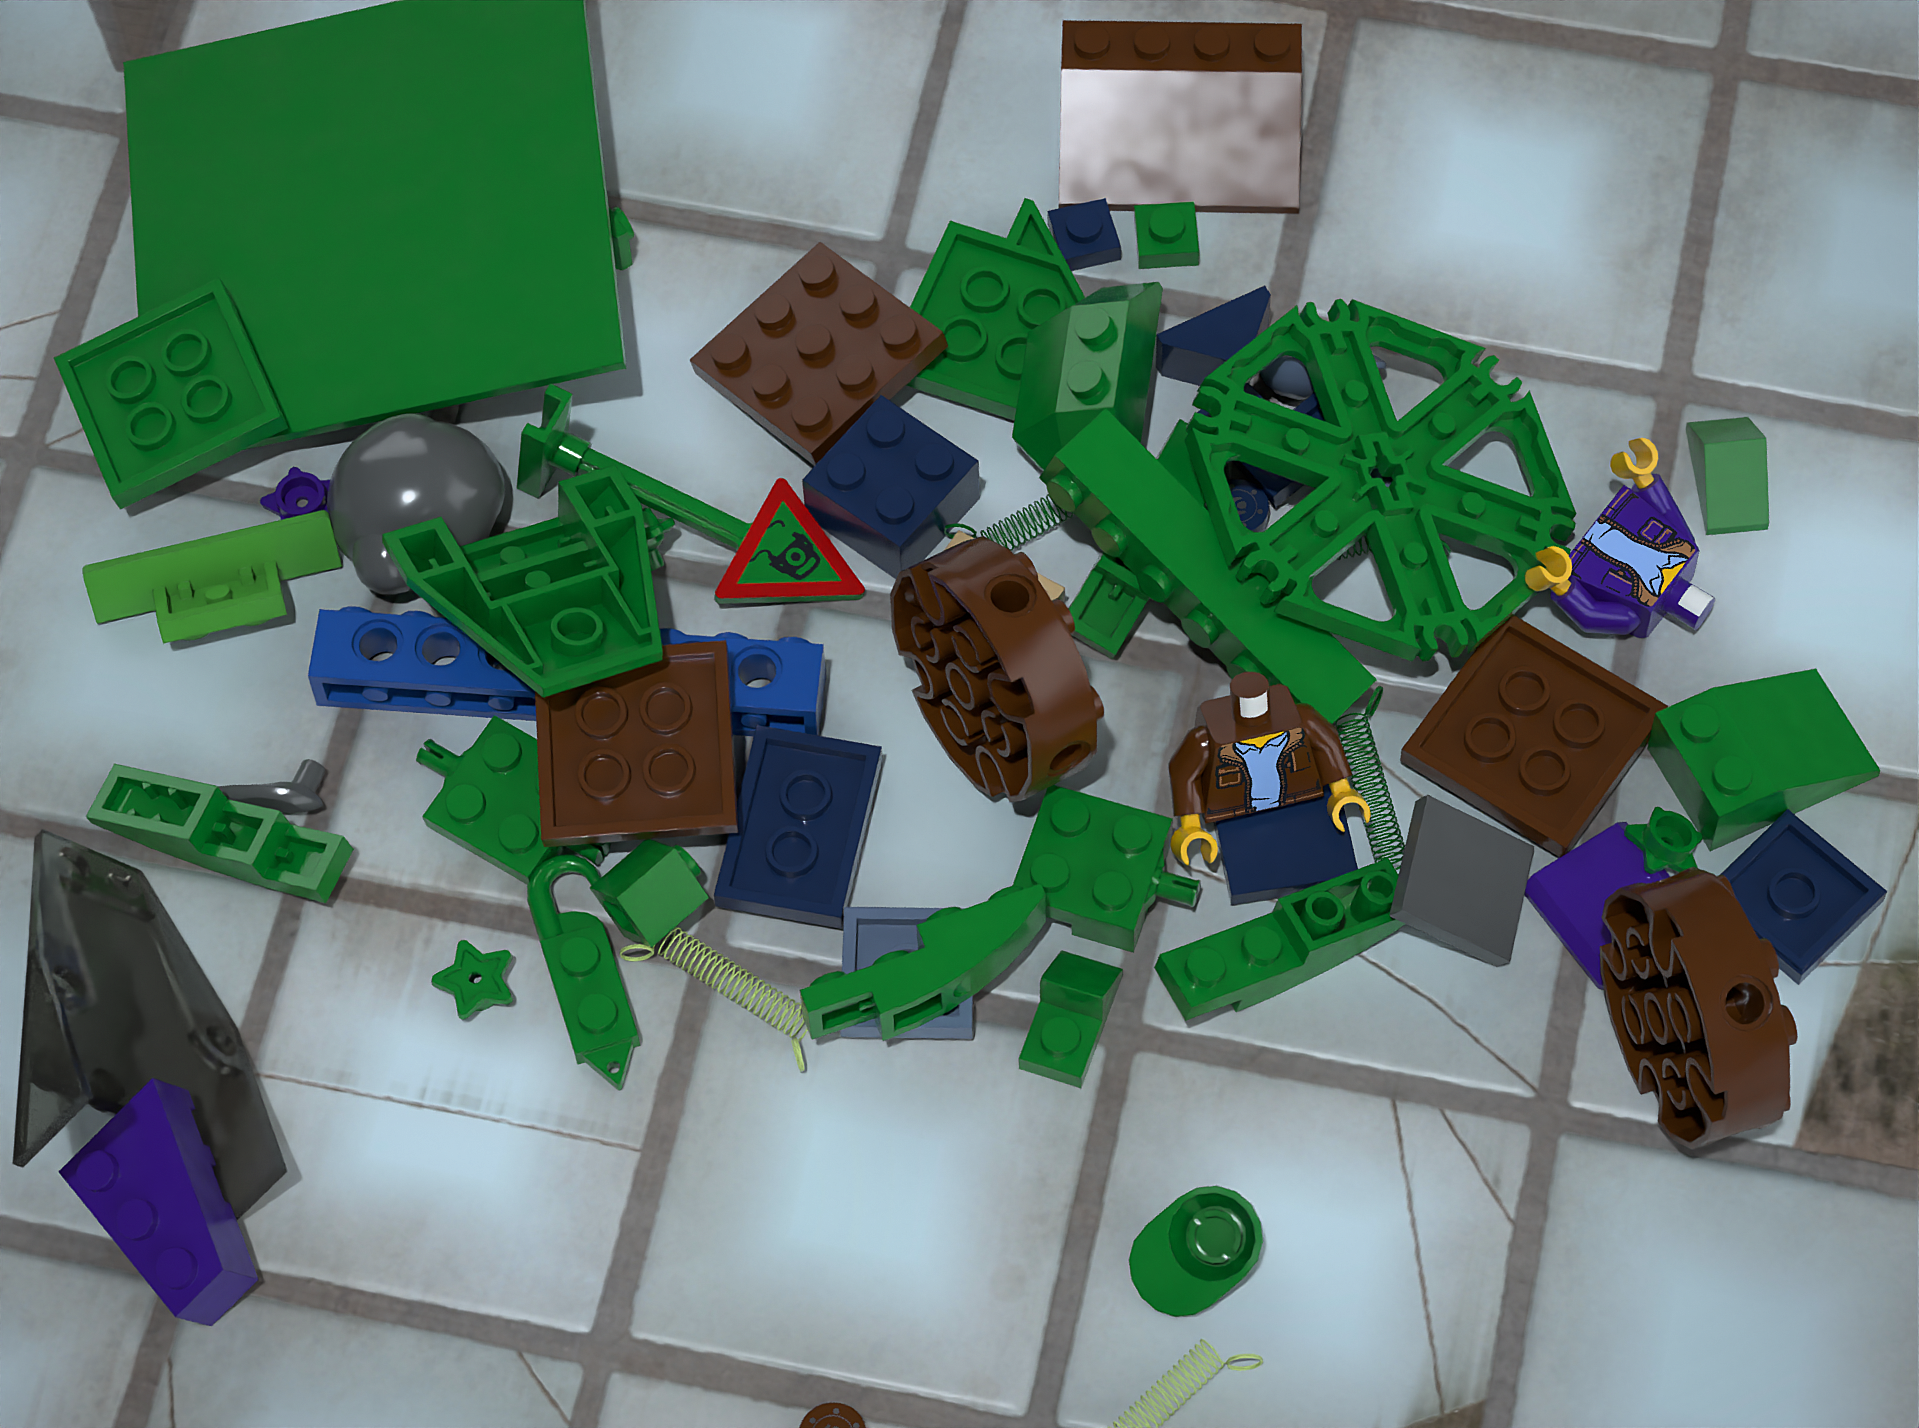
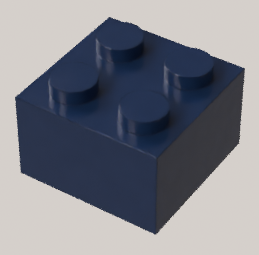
M880 395L802 479L804 504L822 529L896 579L900 571L923 561L946 536L944 533L945 526L958 523L980 499L979 461ZM954 527L946 529L947 532H950Z

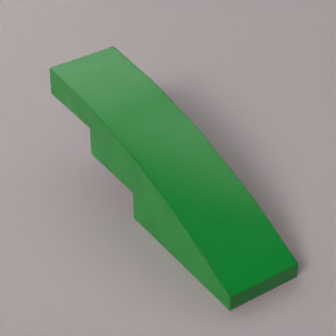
M115 763L85 816L90 823L208 870L268 889L322 903H327L354 850L342 835L292 825L281 811L229 800L216 785Z

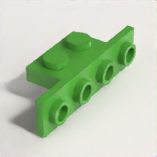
M321 510L88 564L82 568V574L97 624L155 610L157 624L164 644L181 639L186 641L197 640L211 632L241 625L257 626L269 621L271 618L287 615L281 581L342 567L329 513Z

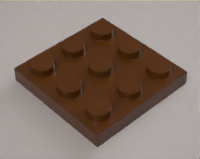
M819 242L689 361L697 376L815 466L880 395L888 400L893 398L944 351L948 344L943 331L830 248Z
M1512 615L1479 644L1403 746L1400 761L1555 855L1562 857L1571 850L1648 743L1655 713L1667 708L1668 705L1517 616Z
M726 640L662 645L663 657L661 661L546 697L540 696L535 691L541 840L544 847L738 833L729 653Z

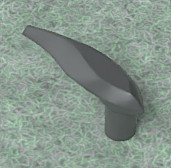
M306 759L302 761L292 782L218 786V788L229 800L286 813L306 812L323 806L321 798L315 792L325 774V769L320 763Z

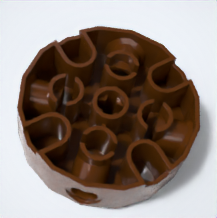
M982 536L963 541L900 571L890 593L891 626L897 651L900 656L912 658L914 668L922 685L911 691L923 718L949 759L977 789L990 797L1003 792L1007 794L1009 802H1018L1086 769L1092 756L1097 753V721L1104 717L1103 703L1097 691L1089 683L1085 665L1071 636L1075 632V624L1068 607L1060 599H1050L1038 580L1037 571L1030 558L1023 552L1013 554L1008 548Z
M1691 867L1656 882L1634 883L1617 889L1605 900L1601 917L1611 932L1612 943L1600 946L1601 975L1610 1019L1627 1069L1640 1094L1651 1091L1655 1094L1659 1102L1658 1123L1672 1140L1690 1149H1696L1734 1134L1751 1129L1766 1128L1781 1119L1783 1113L1788 1111L1791 1106L1789 1093V1046L1797 1042V1027L1789 1008L1783 1004L1781 1005L1779 993L1773 979L1779 974V963L1774 947L1768 939H1758L1739 901L1735 898L1729 880L1724 875L1716 876L1702 869Z

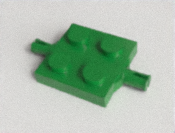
M494 715L472 747L464 751L460 756L435 743L432 739L424 742L426 750L423 748L419 749L416 761L445 777L443 788L422 816L426 826L525 884H528L534 871L543 861L561 854L566 848L592 861L596 866L602 863V854L607 856L611 842L544 847L541 840L537 739Z

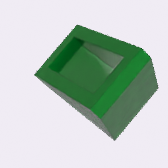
M1749 417L1687 422L1685 430L1705 534L1717 535L1768 530L1769 500L1766 437Z

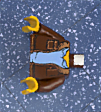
M1243 672L1236 675L1230 682L1229 696L1204 701L1197 707L1194 728L1187 731L1168 763L1173 816H1180L1181 827L1171 837L1170 846L1172 853L1177 859L1187 866L1189 864L1187 847L1196 838L1201 839L1200 849L1205 861L1212 863L1217 856L1218 847L1216 840L1201 828L1199 814L1202 815L1205 824L1322 797L1324 796L1322 786L1329 784L1332 795L1327 803V811L1339 830L1345 832L1343 824L1339 819V811L1347 803L1354 802L1359 804L1360 813L1366 824L1369 823L1371 817L1370 808L1365 799L1358 791L1350 788L1347 777L1353 774L1335 727L1310 704H1295L1287 686L1282 684L1269 686L1267 678L1257 672Z

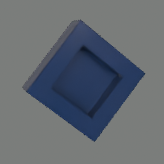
M1106 198L1047 211L1048 228L1071 271L1121 260V245Z

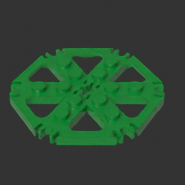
M1336 299L1327 313L1329 321L1323 320L1318 315L1314 302H1307L1300 314L1298 312V305H1296L1205 377L1192 403V406L1205 410L1212 416L1207 417L1195 412L1187 424L1186 432L1188 435L1184 441L1227 566L1229 568L1234 560L1248 555L1239 567L1235 577L1242 581L1251 573L1263 574L1270 583L1259 599L1264 605L1274 602L1282 592L1288 594V596L1280 600L1273 611L1283 616L1413 662L1416 656L1422 662L1429 661L1438 649L1437 641L1434 637H1438L1446 642L1452 658L1459 657L1466 646L1469 654L1540 592L1529 588L1525 582L1527 570L1536 566H1542L1546 569V566L1537 560L1536 553L1551 546L1563 549L1568 555L1571 551L1570 548L1559 545L1551 539V537L1561 541L1568 539L1576 526V523L1573 521L1576 511L1531 392L1529 390L1524 398L1511 402L1519 391L1522 381L1516 377L1507 385H1500L1494 382L1490 377V373L1499 362V359L1495 355L1488 356L1476 367L1473 363L1479 360L1486 348L1354 299L1348 305L1343 299ZM1370 347H1382L1429 364L1441 373L1444 383L1397 421ZM1281 356L1295 357L1307 368L1325 421L1245 393L1244 385ZM1492 431L1500 432L1506 435L1514 445L1530 487L1531 497L1448 467L1447 465L1485 433ZM1230 461H1241L1316 489L1264 532H1253L1246 528L1240 520L1224 474V465ZM1374 468H1378L1381 476L1392 477L1393 481L1389 487L1385 486L1381 478L1371 477L1370 474ZM1439 534L1506 558L1513 566L1514 579L1479 609L1470 610L1463 603ZM1364 535L1368 538L1392 605L1393 617L1387 621H1376L1326 603L1316 596L1312 588L1313 578Z

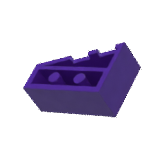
M152 1078L58 1172L176 1318L212 1326L259 1279L231 1203L224 1201L212 1169V1167L216 1166L210 1147L203 1144L191 1112L195 1109L189 1090Z

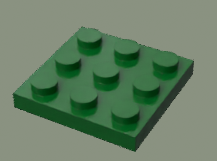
M220 277L54 357L110 495L120 510L288 428L228 290Z

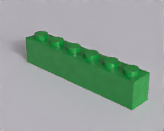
M1106 408L1054 455L1040 475L1039 479L1046 485L1051 499L1063 510L1073 512L1091 530L1096 544L1106 554L1118 557L1136 575L1137 582L1143 592L1154 601L1163 602L1182 621V627L1187 636L1197 645L1209 648L1227 666V672L1231 679L1243 672L1260 673L1267 678L1269 686L1276 684L1287 686L1295 704H1310L1331 724L1347 711L1377 680L1330 632L1273 612L1280 600L1288 596V594L1282 592L1274 602L1264 605L1259 599L1270 583L1263 574L1251 573L1242 581L1235 577L1239 567L1248 555L1234 560L1228 568L1209 511Z

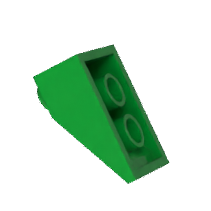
M1816 668L1713 687L1655 713L1647 746L1648 751L1697 831L1702 834V839L1710 852L1773 824L1787 809L1794 814L1878 777L1881 771Z

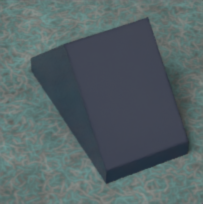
M1264 285L1156 334V368L1160 375L1200 386L1205 377L1269 327L1271 294Z

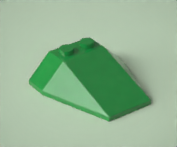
M617 465L559 481L558 517L463 546L457 544L442 517L382 534V543L406 585L542 697L662 660L663 650L642 505Z

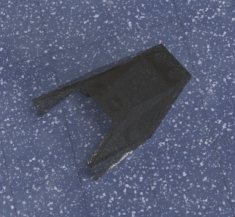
M42 829L34 837L12 1164L24 1168L86 1104L103 1113L111 1112L117 1114L152 1078L189 1090L195 1109L191 1112L203 1144L210 1147L216 1166L212 1167L222 1196L225 1202L231 1203L236 1220H238L288 1172L238 1027L142 870Z

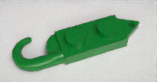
M572 854L557 855L543 861L527 884L528 906L577 1065L586 1063L617 1090H621L633 1048L641 1045L603 922L598 917L587 912L571 911L558 914L551 891V885L554 880L564 873H579L586 877L591 886L601 877L596 867L585 858ZM612 1068H619V1071L616 1073L609 1072Z

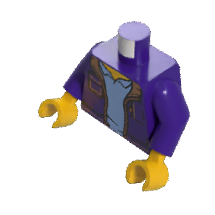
M1645 438L1630 440L1628 445L1636 456V466L1633 465L1626 452H1619L1612 456L1610 467L1617 477L1622 479L1632 478L1635 482L1632 489L1625 485L1622 486L1569 555L1563 549L1556 546H1551L1537 552V560L1542 562L1546 569L1542 566H1536L1527 570L1525 582L1529 588L1535 591H1543L1550 588L1552 590L1550 594L1551 599L1586 633L1630 634L1637 638H1647L1666 613L1692 629L1697 630L1705 621L1715 603V597L1690 583L1695 574L1700 550L1660 474H1651L1658 462V451L1655 445Z

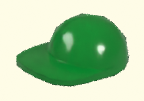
M1218 1185L1197 1187L1178 1197L1150 1221L1133 1241L1129 1256L1131 1280L1141 1298L1156 1311L1174 1317L1195 1315L1218 1301L1240 1282L1259 1260L1263 1245V1228L1253 1204L1237 1191Z

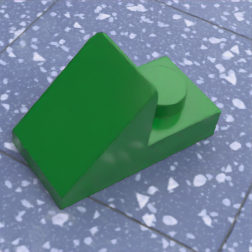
M1061 950L1041 977L1040 1003L1019 1056V1069L1082 1088L1121 982L1123 969Z

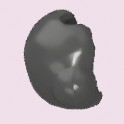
M416 413L389 417L374 424L357 436L344 451L333 470L328 488L327 511L330 516L335 541L342 553L353 562L358 578L368 589L380 594L389 595L409 591L411 588L406 585L382 543V534L442 517L459 546L486 539L502 510L505 497L504 476L497 459L489 447L468 430L454 424L437 422L426 415Z

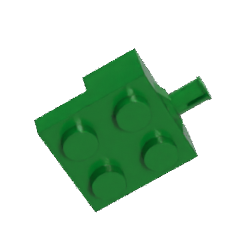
M1052 785L1046 790L1012 886L1027 888L1041 883L1046 894V917L1070 923L1073 936L1134 953L1147 912L1156 897L1159 896L1194 907L1199 894L1201 880H1194L1164 871V863L1170 849L1173 818Z

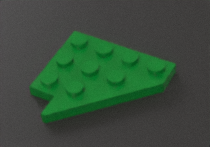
M1024 199L1007 238L949 221L910 306L911 309L943 331L948 347L906 386L1015 420L1028 332L1085 298L1033 200Z

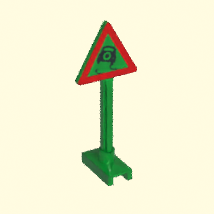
M551 383L544 393L541 426L538 428L527 423L521 432L517 489L539 499L556 468L575 477L578 474L582 475L617 465L641 504L735 548L737 552L715 590L714 600L716 603L860 600L863 598L865 587L784 478H778L775 481L755 520L752 523H746L591 449L592 443L569 433L573 394Z

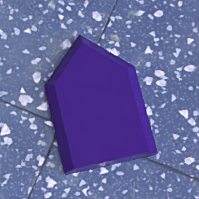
M1627 822L1615 823L1534 873L1527 880L1524 893L1588 977L1601 990H1604L1600 966V946L1612 943L1611 932L1601 918L1605 900L1620 887L1634 883H1652L1670 877L1665 869L1653 874L1645 871L1643 851L1624 835L1625 828L1629 825Z

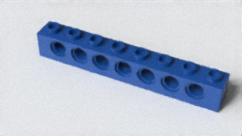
M356 606L343 607L340 610L319 609L308 671V679L317 706L492 718L495 715L501 719L536 721L535 691L509 669H495L500 662L447 618L434 617L422 611H407L401 615L372 613L365 608ZM659 628L662 645L726 640L729 653L733 735L754 737L756 726L760 725L819 736L826 683L824 644L811 643L799 637H784L778 641L748 639L741 634L732 632L719 633L715 636L686 635L679 630L671 628ZM380 652L393 653L392 656L382 661L370 660L372 656ZM440 657H456L453 662L446 665L438 666L432 664ZM755 678L771 680L768 685L759 688L745 685Z

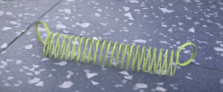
M675 927L662 942L658 950L659 956L664 954V958H670L671 963L676 961L677 967L682 965L683 971L688 969L687 972L689 974L694 972L693 976L695 978L700 976L699 980L701 982L706 980L705 984L707 986L712 983V989L718 987V993L724 991L723 995L725 997L730 994L729 999L732 1001L736 998V1004L742 1002V1008L748 1005V1012L754 1009L753 1014L756 1016L760 1013V1019L766 1017V1023L772 1020V1027L778 1024V1031L784 1028V1034L790 1032L789 1037L793 1038L791 1042L800 1072L804 1071L799 1041L804 1037L808 1029L805 1030L799 1039L795 1037L803 1026L804 1019L795 1034L791 1036L797 1023L803 1017V1014L800 1016L801 1004L795 1003L794 999H789L788 995L783 996V992H777L776 987L771 988L770 984H765V981L759 980L758 976L753 977L752 972L747 973L746 969H741L740 965H735V962L729 961L728 957L724 958L722 954H718L716 950H712L704 942L700 943L699 939H694L686 931L682 932L681 928ZM676 930H680V933L675 936ZM674 932L670 943L668 944L666 949L662 953H660L663 944L665 943L669 935H671ZM685 933L686 937L681 940L682 934ZM678 936H680L677 945L675 946L671 954L668 957H666V954L670 946L672 945L674 940ZM688 937H691L692 941L687 944ZM686 939L682 950L680 951L678 956L672 961V957L676 952L677 948ZM694 941H697L698 944L693 947ZM642 944L629 945L622 948L619 954L622 959L627 961H641L650 958L654 954L655 945L652 948ZM691 944L689 952L683 961L678 964L684 950ZM703 944L704 948L699 951L700 945ZM697 947V951L693 959L688 964V966L684 968L686 960L688 959L692 951ZM635 948L651 951L649 954L641 957H627L622 954L626 950ZM709 948L710 952L705 955L706 949ZM703 951L700 961L698 962L696 967L690 972V968L693 962L695 961L697 956ZM712 952H715L716 955L711 959ZM709 955V958L705 966L703 967L701 972L696 976V972L700 964ZM718 956H721L722 959L717 962ZM713 959H715L712 968L710 969L706 977L702 979L704 971L706 970L710 962ZM727 959L728 963L723 966V961ZM721 962L719 970L715 974L714 978L709 983H707L713 970ZM730 963H733L734 967L728 971ZM727 966V969L723 977L721 978L719 983L715 987H713L717 977L719 976L721 971ZM739 967V971L735 973V968ZM733 970L730 979L728 980L724 988L720 990V987L724 979L726 978L728 973ZM745 971V975L740 978L741 972ZM739 973V976L735 984L733 985L731 990L727 994H725L731 981ZM751 974V978L746 982L747 976ZM745 977L741 988L739 989L737 994L733 998H731L735 988L737 987L739 982ZM757 978V982L752 986L753 979ZM751 981L748 990L746 991L742 999L739 1002H737L741 992L743 991L745 986ZM763 982V986L758 989L759 983ZM756 986V989L753 995L751 996L750 1000L747 1002L746 1005L743 1006L748 994L750 993L752 988ZM765 986H769V990L764 993ZM763 988L759 999L757 1000L755 1005L749 1010L750 1005L754 1000L755 996ZM774 989L775 994L770 997L771 990ZM769 992L766 1001L760 1010L755 1013L761 1000ZM781 993V997L776 1001L777 994ZM774 997V1000L770 1008L768 1009L766 1014L763 1017H761L765 1007L767 1006L769 1001ZM787 997V1001L781 1006L783 998ZM780 1001L777 1010L770 1020L767 1021L772 1009ZM793 1001V1005L788 1008L789 1002ZM784 1005H786V1008H785L784 1012L782 1013L781 1017H780L779 1020L773 1025V1023H774V1021H775V1019H776L778 1013L780 1012V1010L782 1009V1007H783ZM795 1005H799V1009L794 1012ZM792 1008L790 1016L788 1017L784 1025L781 1028H779L782 1020L784 1019L788 1011ZM798 1012V1015L794 1023L792 1024L790 1029L787 1032H785L791 1019Z
M1200 1339L1201 1346L1194 1345L1197 1352L1190 1349L1191 1357L1184 1354V1360L1187 1363L1179 1359L1180 1367L1175 1364L1173 1365L1176 1374L1168 1369L1169 1377L1162 1375L1165 1384L1157 1380L1159 1388L1154 1385L1151 1386L1154 1394L1146 1390V1395L1149 1399L1141 1395L1140 1399L1143 1404L1137 1400L1135 1401L1138 1410L1130 1405L1129 1409L1133 1415L1124 1411L1127 1420L1122 1416H1119L1118 1419L1124 1428L1127 1427L1122 1420L1131 1428H1143L1138 1420L1147 1428H1151L1145 1418L1147 1417L1158 1428V1426L1164 1424L1163 1420L1167 1421L1169 1415L1175 1413L1174 1410H1179L1180 1405L1186 1403L1185 1400H1189L1191 1395H1195L1196 1390L1202 1388L1201 1384L1205 1385L1207 1379L1213 1377L1212 1374H1217L1218 1369L1223 1368V1364H1227L1228 1368L1232 1370H1251L1262 1365V1357L1257 1354H1238L1223 1362L1215 1349L1208 1342ZM1202 1341L1214 1351L1218 1358L1206 1349ZM1197 1347L1207 1354L1212 1363L1199 1352ZM1192 1352L1203 1361L1207 1368L1196 1360ZM1211 1356L1221 1363V1367L1216 1366ZM1186 1357L1196 1364L1201 1373L1188 1362ZM1240 1358H1256L1260 1360L1258 1363L1249 1366H1232L1229 1364L1231 1361ZM1181 1362L1192 1371L1196 1378L1186 1371ZM1206 1362H1208L1212 1367H1214L1216 1369V1372H1211ZM1200 1366L1210 1373V1377L1205 1376ZM1176 1368H1178L1182 1373H1184V1375L1188 1378V1380L1190 1381V1383H1189L1188 1381H1186V1380L1178 1373V1371L1176 1370ZM1170 1372L1180 1380L1185 1388L1175 1381ZM1195 1372H1197L1201 1377H1203L1205 1379V1382H1200ZM1189 1376L1199 1383V1388L1194 1386ZM1165 1378L1168 1379V1380L1176 1387V1389L1178 1390V1392L1175 1391V1390L1167 1383V1381L1165 1380ZM1159 1383L1169 1390L1174 1399L1163 1390ZM1185 1383L1194 1389L1193 1393L1189 1392ZM1178 1386H1179L1182 1390H1184L1186 1393H1188V1395H1189L1188 1398H1185V1397L1183 1396V1394H1182V1392L1180 1391V1389L1178 1388ZM1154 1388H1155L1156 1390H1158V1391L1165 1397V1399L1167 1400V1402H1165V1401L1156 1393V1391L1154 1390ZM1173 1392L1183 1399V1403L1178 1402ZM1149 1394H1151L1155 1399H1157L1162 1408L1151 1399ZM1166 1395H1167L1172 1401H1174L1175 1403H1177L1178 1408H1174V1407L1172 1406V1404L1170 1403V1401H1169V1399L1166 1397ZM1143 1398L1153 1406L1157 1413L1145 1403ZM1162 1402L1172 1409V1413L1167 1412ZM1138 1404L1141 1405L1149 1413L1151 1418L1140 1409ZM1155 1406L1164 1412L1167 1418H1163ZM1132 1409H1134L1137 1413L1141 1415L1146 1424L1133 1412ZM1150 1411L1161 1419V1424L1156 1422ZM1127 1414H1128L1129 1416H1131V1417L1137 1422V1424L1139 1425V1427H1137V1426L1129 1419V1417L1127 1416ZM1113 1421V1425L1115 1428H1117L1116 1424L1120 1428H1123L1119 1423Z

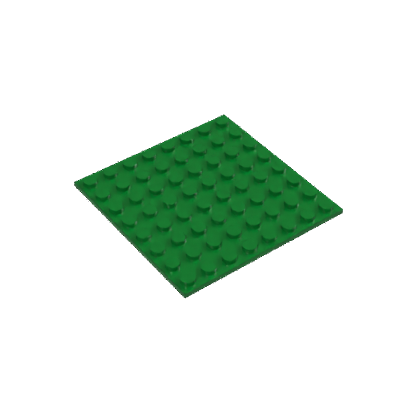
M398 0L123 62L138 316L220 277L228 290L288 426L287 429L244 450L383 421L397 415L420 413L547 386L550 383L556 384L627 369L585 0Z

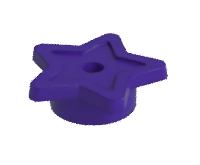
M292 467L288 475L278 483L275 492L263 496L260 499V503L266 510L280 516L281 520L321 510L327 511L330 480H320L311 473L302 472L298 467ZM305 499L308 501V504L304 507L297 506L299 500Z

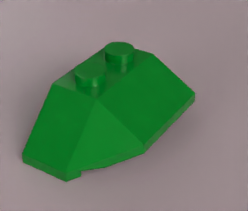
M1159 282L1100 288L1028 332L1012 438L1042 471L1045 470L1054 455L1105 408L1141 443L1163 287Z

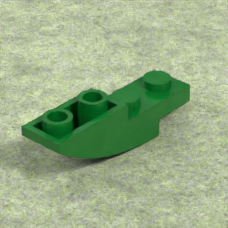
M1179 419L1156 459L1204 506L1205 499L1184 441L1188 435L1186 432L1188 423ZM1102 550L1068 608L1075 624V632L1072 636L1110 659L1116 655L1146 602L1150 599L1140 588L1136 575L1118 557H1112Z
M1389 858L1284 896L1277 900L1273 911L1269 914L1160 954L1154 968L1185 1021L1229 1004L1232 1005L1235 1012L1241 1011L1277 996L1336 967L1404 926L1405 923L1389 916L1398 873Z
M1039 883L1027 888L1021 886L1006 887L991 895L988 901L965 909L960 907L941 909L930 915L926 922L916 925L918 950L910 953L905 950L892 951L876 959L872 966L848 974L842 971L830 972L815 979L809 987L799 990L803 1019L811 1040L874 1019L882 1041H885L947 1013L978 993L1000 975L1028 947L1046 923V894L1042 884Z

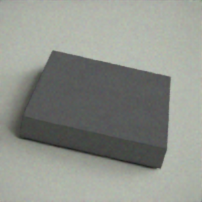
M1426 795L1415 801L1389 916L1499 967L1511 959L1534 846L1430 795Z

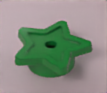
M1655 807L1648 824H1631L1626 826L1624 835L1643 851L1644 869L1647 873L1653 874L1666 868H1671L1680 873L1687 868H1698L1692 851L1702 840L1703 836L1681 814L1673 811H1664L1661 807Z
M461 940L457 945L454 964L434 974L431 984L453 995L458 1017L465 1020L475 1011L486 1010L495 1004L507 1005L513 1001V997L502 979L513 956L508 950L482 954L468 941ZM474 974L481 976V980L478 983H471L469 978Z

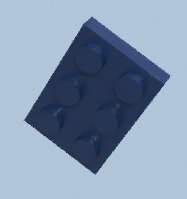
M757 725L737 801L738 833H729L714 892L715 906L842 929L844 907L848 906L883 759L882 746Z

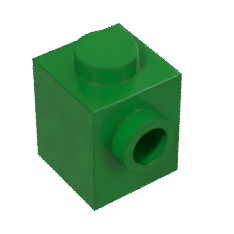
M651 839L644 840L590 887V890L622 935L651 948L709 898L696 879L701 874V871L690 854L677 844L671 847Z

